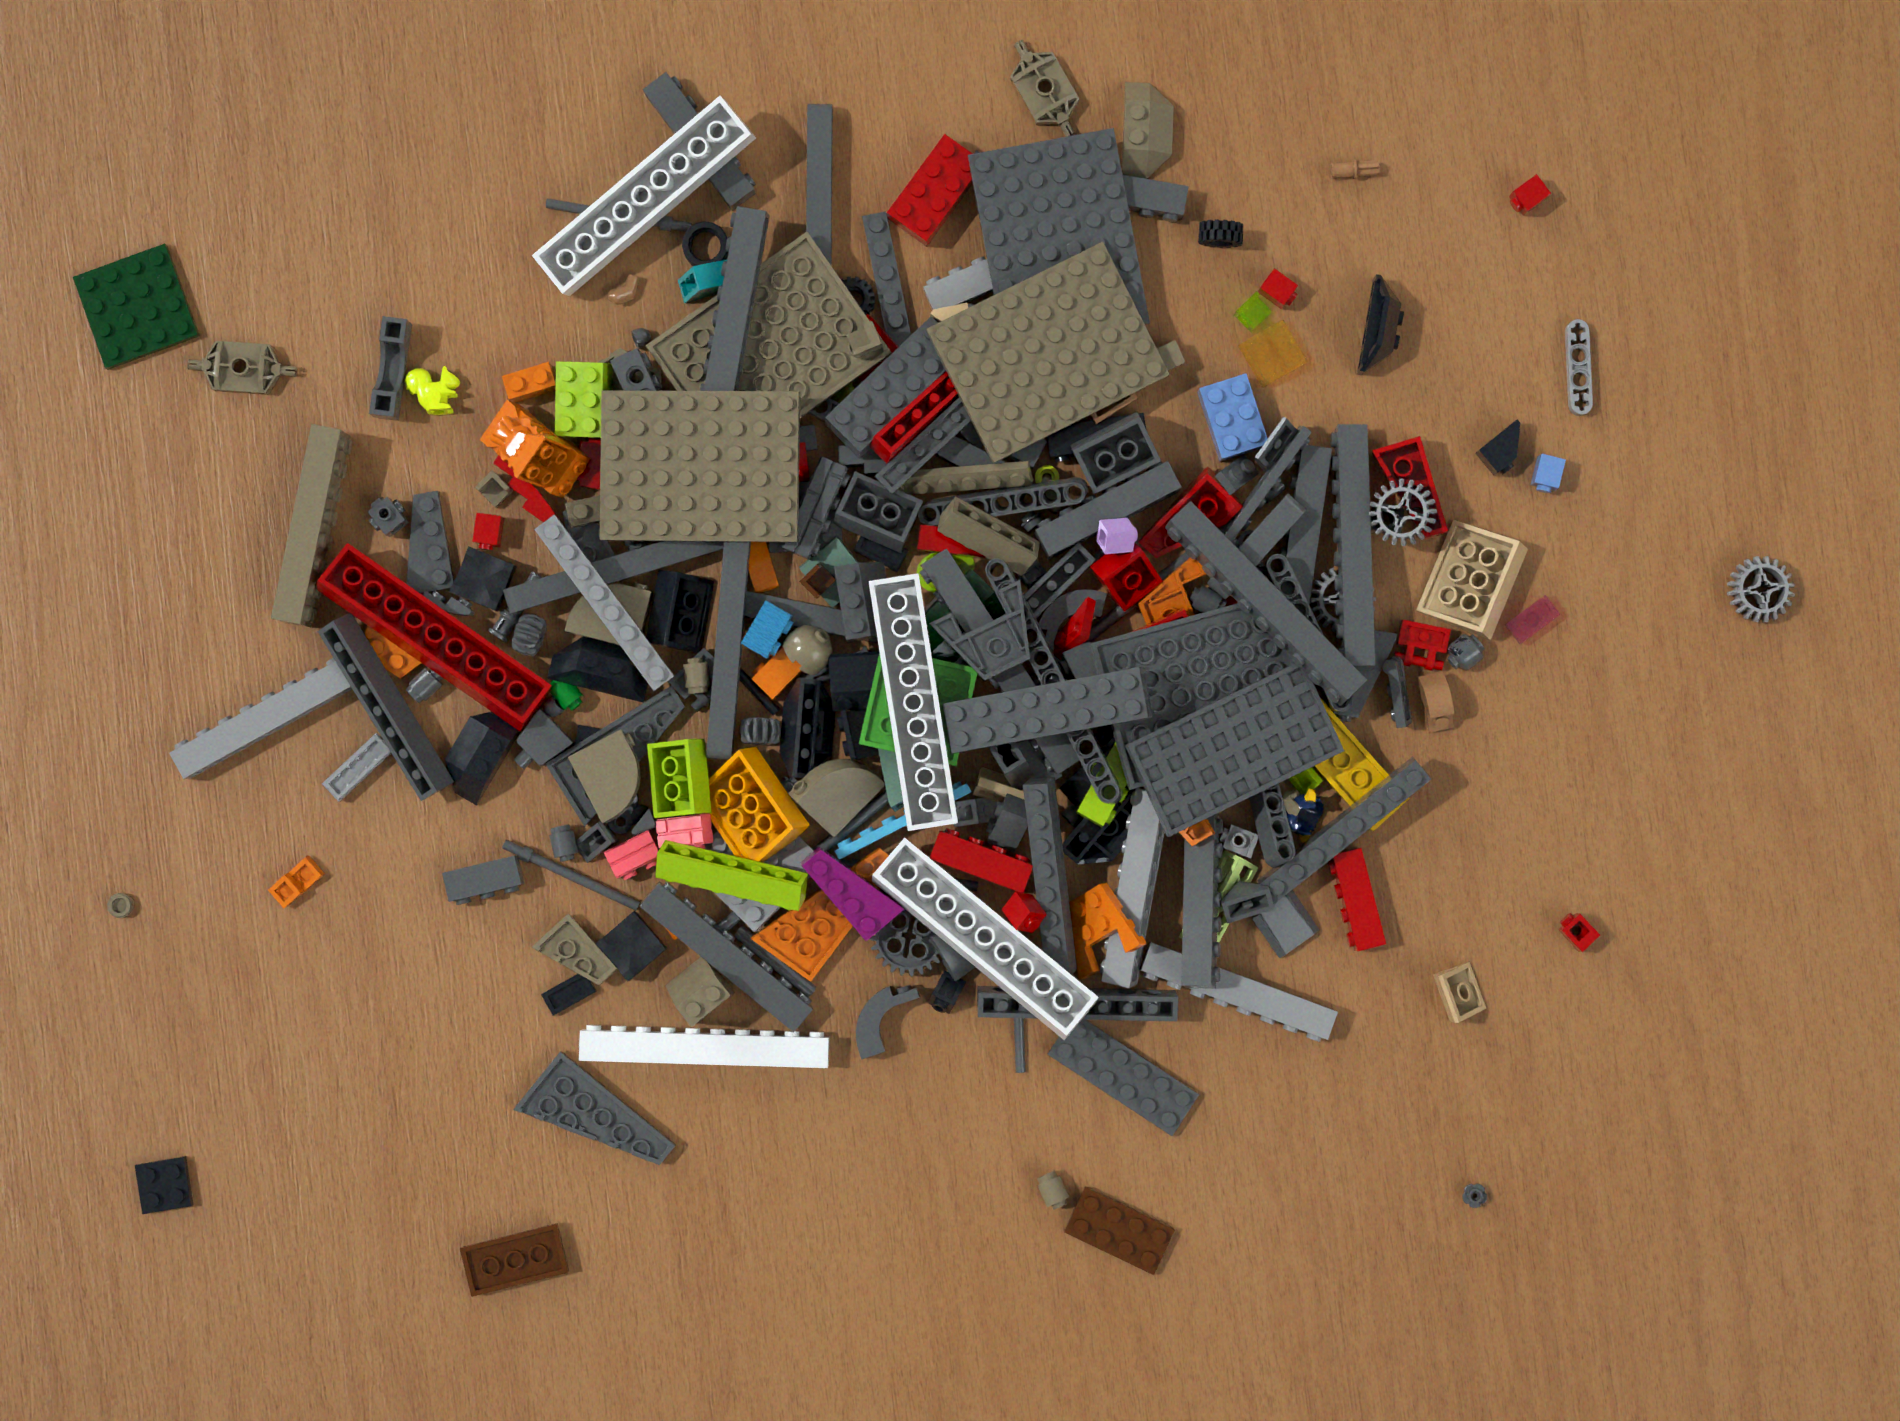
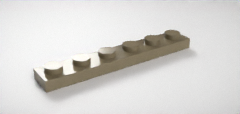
M1028 461L917 470L897 490L913 495L1030 486L1033 482V476Z

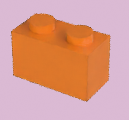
M549 362L502 376L508 399L515 403L556 391V375L553 366Z
M780 646L775 656L770 655L772 658L766 664L761 662L752 672L754 676L751 679L772 700H775L803 672L799 669L802 665L797 661L792 663L782 646Z

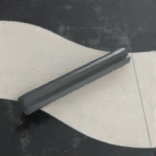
M745 927L739 928L735 933V938L752 950L761 960L768 963L778 974L785 977L796 989L808 997L816 990V986L751 940L753 934Z

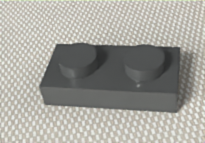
M1243 454L1216 474L1215 477L1231 495L1256 477L1259 472L1254 464Z

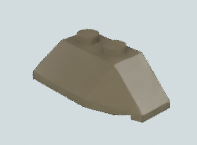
M1125 82L1122 175L1148 179L1172 155L1174 106L1150 83Z

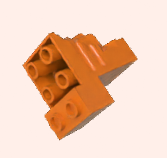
M506 400L480 438V441L487 447L492 448L496 454L501 456L504 462L508 463V467L513 469L516 478L542 487L550 494L560 498H564L571 491L574 482L584 472L587 463L591 459L572 442L558 437L525 408L510 400Z

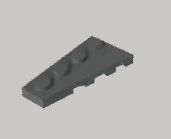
M439 491L413 495L407 585L420 594H424L425 591L434 592V590L451 589L454 575Z

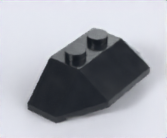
M1378 274L1375 275L1372 282L1357 375H1363L1389 357L1393 350H1397L1399 346L1400 335H1396L1397 326L1402 325L1404 311H1400L1401 302L1384 278Z
M585 636L552 656L547 679L642 703L644 702L648 682L620 645Z
M798 678L783 702L779 752L790 777L804 778L815 767L828 762L832 756L835 711L833 712L832 699L824 688L825 685L822 680Z
M493 712L470 716L445 758L449 774L454 780L452 784L455 793L477 806L520 731Z
M1135 789L1128 791L1122 803L1118 802L1115 804L1113 810L1116 811V814L1110 825L1105 823L1103 827H1100L1083 817L1062 843L1063 853L1077 865L1113 861L1122 850L1124 840L1127 839L1128 829H1126V821L1132 812L1133 805L1130 804V799Z

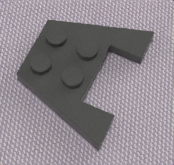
M1020 580L997 590L1008 614L963 635L952 613L929 623L984 681L1030 659Z

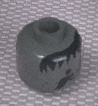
M1463 634L1447 647L1448 654L1450 655L1447 660L1453 668L1458 669L1460 667L1462 670L1468 671L1483 659V650L1485 648L1473 634L1470 636Z

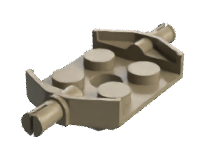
M1020 40L1019 43L1016 42L1014 47L1021 56V60L1012 72L1010 80L1014 82L1032 114L1036 126L1058 125L1066 137L1070 136V134L1073 136L1075 132L1069 123V116L1077 106L1079 97L1054 53H1032L1028 51L1023 40ZM1042 81H1048L1052 85V89L1048 93H1043L1038 89V84Z
M215 341L205 358H202V360L188 359L187 362L189 363L187 364L188 370L193 369L205 372L208 382L214 391L253 392L269 395L282 375L297 376L295 372L297 371V366H282L270 344ZM239 360L246 362V369L242 373H236L234 370V365Z

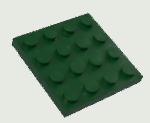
M165 243L73 277L104 367L107 370L200 336L170 251Z

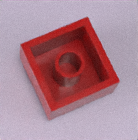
M1135 542L1133 552L1105 554L1090 566L1109 596L1124 612L1163 582L1143 550Z

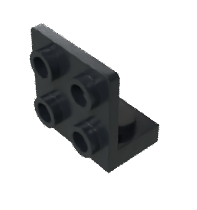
M867 709L841 710V716L837 717L840 732H845L846 741H842L846 757L850 756L851 760L879 755L878 748L859 744Z

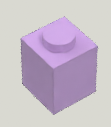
M1128 518L1099 521L1096 541L1104 554L1133 552L1134 542L1137 541L1138 533Z

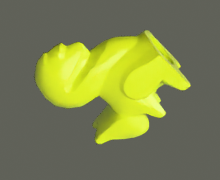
M443 366L441 379L438 382H432L430 373L423 368H416L408 372L404 381L406 390H409L412 395L417 394L420 405L426 409L428 414H454V410L448 404V399L458 397L456 391L452 389L459 387L460 380L450 373L446 366Z

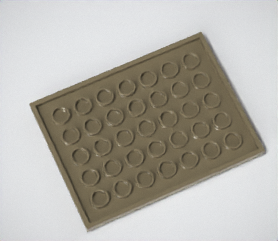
M805 232L761 264L738 391H799L800 418L892 354L880 337L883 344L882 348L855 358L847 335L864 328L863 324L870 321L808 232ZM717 295L646 345L677 391H700L701 384H705L707 374H704L705 360L710 358L711 350L708 349L710 335H714L715 325L712 323L715 310H718L720 303L717 300Z
M1103 242L926 329L992 463L1170 375Z
M602 391L600 540L798 542L800 392Z

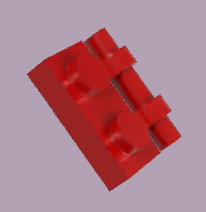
M1402 619L1397 644L1406 646L1405 653L1395 651L1394 656H1399L1404 666L1416 665L1424 667V670L1428 671L1433 669L1442 671L1444 661L1435 659L1436 652L1446 654L1451 629ZM1414 648L1427 650V656L1413 655Z

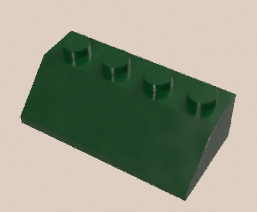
M970 569L964 576L992 619L995 620L1003 616L1005 611L995 591ZM937 602L925 613L931 656L934 659L954 663L961 656L929 624L950 612L945 603L940 605Z

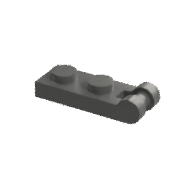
M1393 656L1383 663V671L1389 675L1390 683L1387 684L1388 696L1392 697L1393 702L1391 718L1393 722H1396V728H1403L1412 723L1403 661L1399 656Z

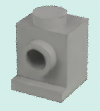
M1230 824L1228 828H1223L1219 841L1223 842V849L1251 858L1259 837L1258 834ZM1236 836H1241L1243 838V843L1241 845H1236L1234 843V838Z

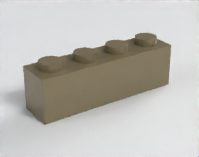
M956 496L940 515L938 525L940 533L984 555L989 560L995 558L1003 560L1013 572L1021 576L1038 558L1039 541Z

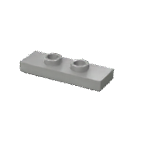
M375 733L322 784L338 802H341L392 753L383 738L378 733Z

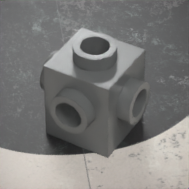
M380 497L371 504L372 508L367 511L372 517L369 519L372 526L377 531L381 529L388 537H391L409 523L403 515L405 509L397 499L393 501L389 497L385 499Z

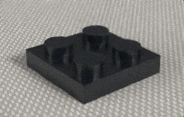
M186 1156L135 1165L142 1214L194 1205Z

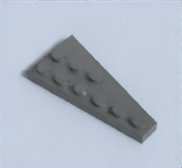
M673 686L668 687L546 763V766L584 827L596 815V811L568 757L621 729L625 734L628 732L631 734L636 744L632 748L638 758V762H640L648 752L647 744L655 743L685 708Z
M562 1051L558 1053L513 1109L658 1165L664 1161L676 1146L675 1143Z

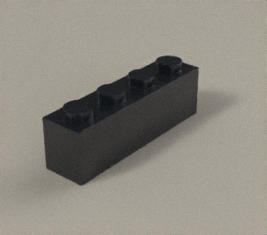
M1138 413L1146 428L1144 413ZM1129 415L1105 418L1098 424H1095L1093 421L1073 423L1047 436L1050 460L1055 459L1056 463L1070 461V457L1075 456L1070 446L1071 444Z

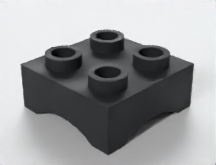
M468 546L460 570L449 592L498 612L504 598L503 590L509 587L517 566Z
M636 911L629 914L596 943L627 981L634 978L667 949Z

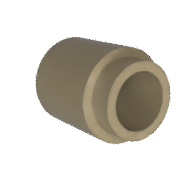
M702 657L687 659L688 664H683L685 688H688V694L708 692V685H710L708 662H703Z
M1052 1171L1037 1178L1039 1185H1037L1047 1207L1052 1206L1054 1210L1067 1204L1065 1199L1069 1198V1195L1060 1175L1057 1176L1056 1172Z

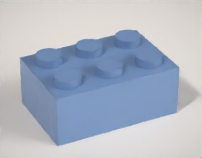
M1247 374L1199 388L1197 394L1219 462L1262 448L1268 438Z

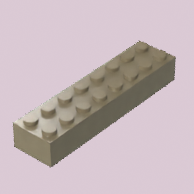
M311 424L271 619L310 628L311 624L316 621L317 608H315V604L322 594L317 590V580L327 569L328 563L325 560L327 550L330 551L333 538L330 536L332 526L334 527L337 522L338 514L335 512L337 502L341 501L343 492L340 484L342 478L344 479L347 474L348 466L345 464L347 454L349 455L352 450L350 435L341 429Z

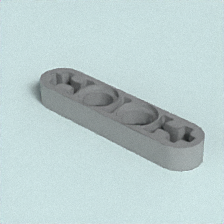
M1576 319L1565 328L1568 407L1572 414L1582 416L1588 413L1593 405L1590 335L1587 323ZM1575 325H1578V329L1583 330V333L1578 337L1579 342L1584 341V344L1572 346L1571 342L1574 343L1576 341V334L1571 333V330L1575 328ZM1574 349H1580L1584 352L1585 358L1582 362L1573 360L1572 351ZM1581 373L1585 376L1586 383L1584 386L1579 387L1573 383V376L1575 374ZM1586 390V393L1581 394V400L1584 403L1586 402L1587 406L1583 407L1582 411H1580V408L1574 404L1579 401V393L1573 394V391L1580 392Z

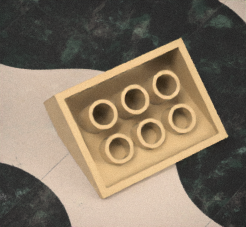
M1453 520L1416 611L1466 632L1491 640L1528 549L1518 540Z

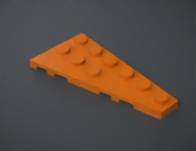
M877 848L850 867V869L878 889H881L872 882V875L887 859L889 854L881 848ZM820 888L804 900L799 911L789 910L753 935L751 940L811 982L853 925Z

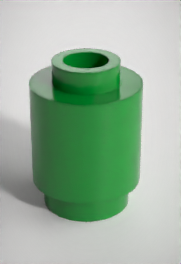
M555 680L550 683L552 685L550 693L564 711L567 709L573 711L583 703L581 698L584 695L577 686Z

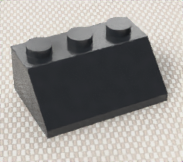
M658 570L646 634L650 644L699 653L703 646L715 581L680 572Z
M879 651L831 654L828 657L833 712L867 709Z

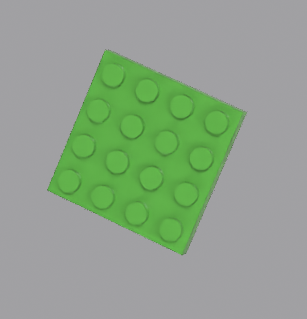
M879 653L859 744L895 752ZM932 658L948 764L956 766L959 752L951 753L943 703L972 698L977 672L969 666Z

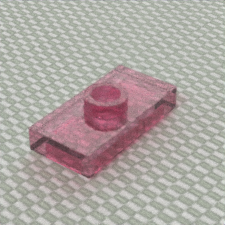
M1544 595L1507 622L1505 626L1517 642L1521 644L1557 618L1560 613L1549 598Z

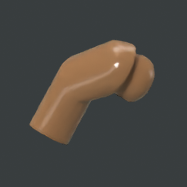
M629 274L624 287L609 291V301L617 305L631 301L635 296L640 278Z

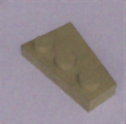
M567 914L532 946L533 949L599 986L618 970L570 914Z

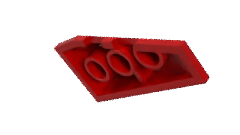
M1208 466L1187 486L1139 540V543L1155 558L1182 546L1179 542H1175L1170 538L1165 527L1190 501L1218 528L1225 525L1243 507L1234 493L1229 495L1216 479V473Z

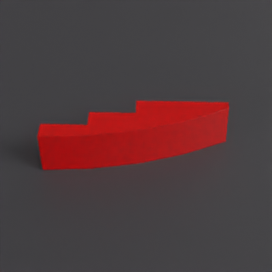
M498 455L493 464L513 477L508 486L527 499L522 508L542 522H545L554 514L557 516L540 491L533 484L516 478L513 469L509 468L508 463L504 462Z
M920 525L917 550L941 552L947 548L951 555L987 559L984 555L965 547L952 538L944 536L938 531L937 526Z

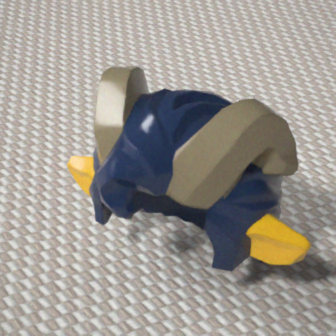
M1311 788L1308 789L1306 794H1299L1297 790L1286 791L1282 798L1290 830L1295 834H1299L1300 841L1305 842L1312 835L1311 832L1314 831L1318 819L1323 814L1324 803H1322L1320 797H1316L1315 790Z

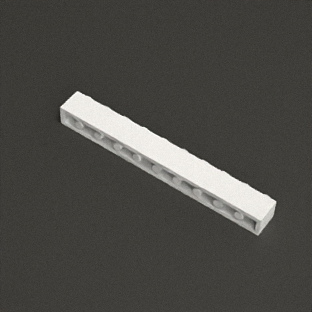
M586 1025V1029L580 1030L579 1061L828 1068L830 1037L824 1036V1032H809V1036H799V1031H785L784 1035H775L774 1030H760V1034H750V1030L735 1029V1034H727L725 1029H710V1033H700V1028H685V1032H676L675 1027H661L660 1032L651 1031V1027L637 1026L636 1031H626V1026H611V1030H601V1025Z

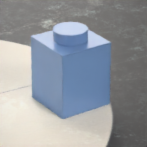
M1546 454L1537 456L1530 485L1536 486V490L1543 493H1551V490H1557L1560 486L1566 460Z

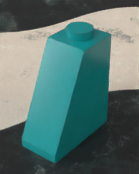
M727 260L693 266L677 280L684 304L717 294L719 286H723L724 276L721 275L723 262Z

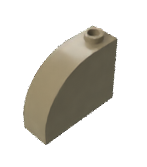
M634 583L633 587L622 584H608L616 598L642 633H644L653 593L648 591L649 586ZM582 596L568 616L565 632L619 645L585 597Z
M621 729L568 757L603 824L616 819L630 807L640 785V765L632 748L636 744L629 732L625 734Z
M836 759L815 767L802 780L796 782L788 794L829 834L835 837L885 786V783L871 769L858 761Z

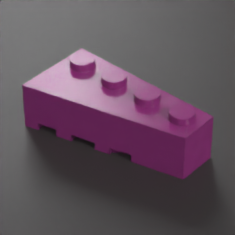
M818 847L800 862L806 872L865 941H868L904 910L898 902L821 847Z

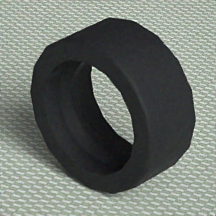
M705 221L696 223L683 236L682 248L684 255L692 266L726 260L729 253L726 251L728 237L723 229L715 223ZM710 232L716 235L720 241V251L711 260H701L692 251V241L699 233Z

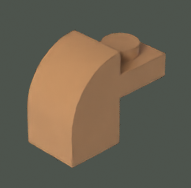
M1443 671L1419 676L1420 697L1425 706L1426 723L1429 733L1453 728V701Z

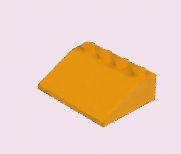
M757 747L739 749L709 778L712 811L709 814L711 815V822L736 857L764 863L793 842L810 826Z

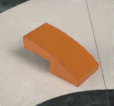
M751 542L749 574L755 593H762L779 587L766 542Z
M306 856L289 873L284 874L268 891L283 908H286L314 885L325 873L310 856Z

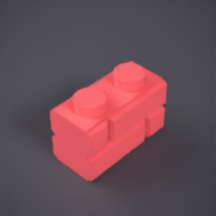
M709 813L659 819L655 822L659 849L665 840L705 849V844L713 843L714 841L711 829V815Z
M647 830L605 851L604 854L617 879L623 877L625 881L636 876V870L643 866L646 867V870L656 866L659 848L652 832Z

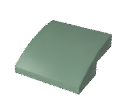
M836 536L819 550L816 557L812 556L810 560L805 561L799 566V569L806 575L820 562L836 578L835 566L859 562ZM836 581L821 595L832 608L840 602Z

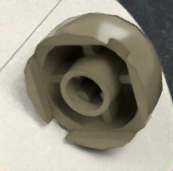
M803 625L797 627L785 637L786 639L783 641L784 651L792 663L797 661L802 665L799 668L801 671L810 675H817L829 663L828 657L832 654L833 649L830 637L825 630L811 625Z

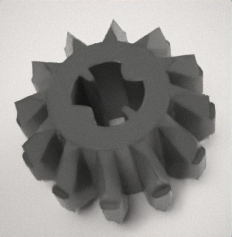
M523 614L519 618L513 632L512 648L526 656L536 655L540 651L541 645H543L547 631L546 620L535 614Z
M758 717L741 720V742L749 745H776L779 743L781 736L780 721L772 718Z

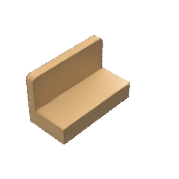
M984 767L980 769L973 795L997 803L998 801L1003 802L1007 793L1024 799L1023 789L1019 790L1011 787L1004 774Z

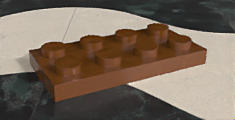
M1086 1186L1064 1229V1233L1152 1275L1155 1274L1175 1232L1174 1228Z
M558 1223L460 1248L471 1297L569 1272Z

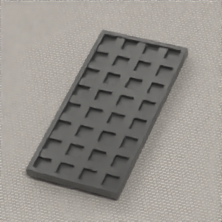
M1295 664L1125 744L1167 837L1344 751L1308 673L1302 667H1298Z

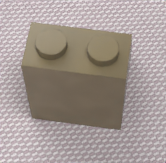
M702 957L665 985L676 1009L691 1027L735 993L718 970Z

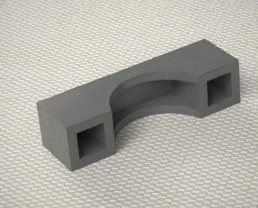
M382 316L379 337L380 367L376 384L372 389L369 414L374 418L399 421L412 324L407 319Z

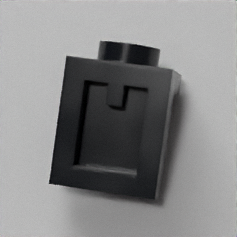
M944 970L928 1004L932 1005L933 1009L938 1012L950 1014L966 981L961 978L954 981L950 973Z

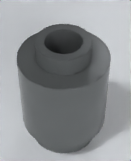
M1203 585L1200 589L1195 587L1189 598V601L1193 602L1191 607L1202 613L1225 607L1227 600L1223 599L1221 595Z
M425 667L409 682L410 686L406 690L414 700L420 703L423 700L426 701L443 685L441 682L443 678Z
M570 825L551 828V835L549 837L554 858H560V862L575 859L574 854L579 852L574 831L570 829Z

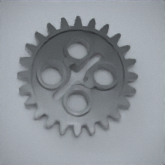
M905 908L898 914L906 917L907 923L903 928H895L893 925L894 919H892L875 936L869 939L877 943L871 947V950H879L880 952L875 958L885 959L882 964L883 967L891 964L890 972L892 973L897 968H900L901 976L904 975L906 970H909L910 976L913 977L915 969H918L922 975L924 966L932 970V961L940 963L937 958L939 952L930 941L936 934L931 930L927 933H920L917 929L920 921L915 918L912 933L916 935V939H911L908 957H903L907 942L903 934L909 931L912 915ZM893 939L900 940L902 944L901 950L897 953H892L888 949V944ZM917 944H923L926 948V953L921 958H916L912 953L913 947Z

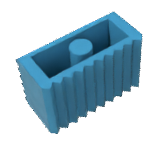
M766 600L741 644L765 658H768L770 655L775 656L781 646V643L778 642L782 633L787 635L794 624L791 621L793 615Z

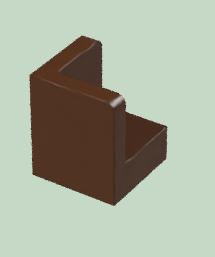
M819 562L799 582L818 599L836 581V578Z

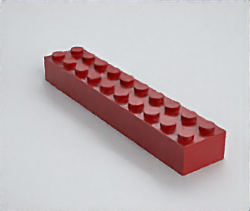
M349 543L344 546L317 580V590L520 732L550 692L551 684Z

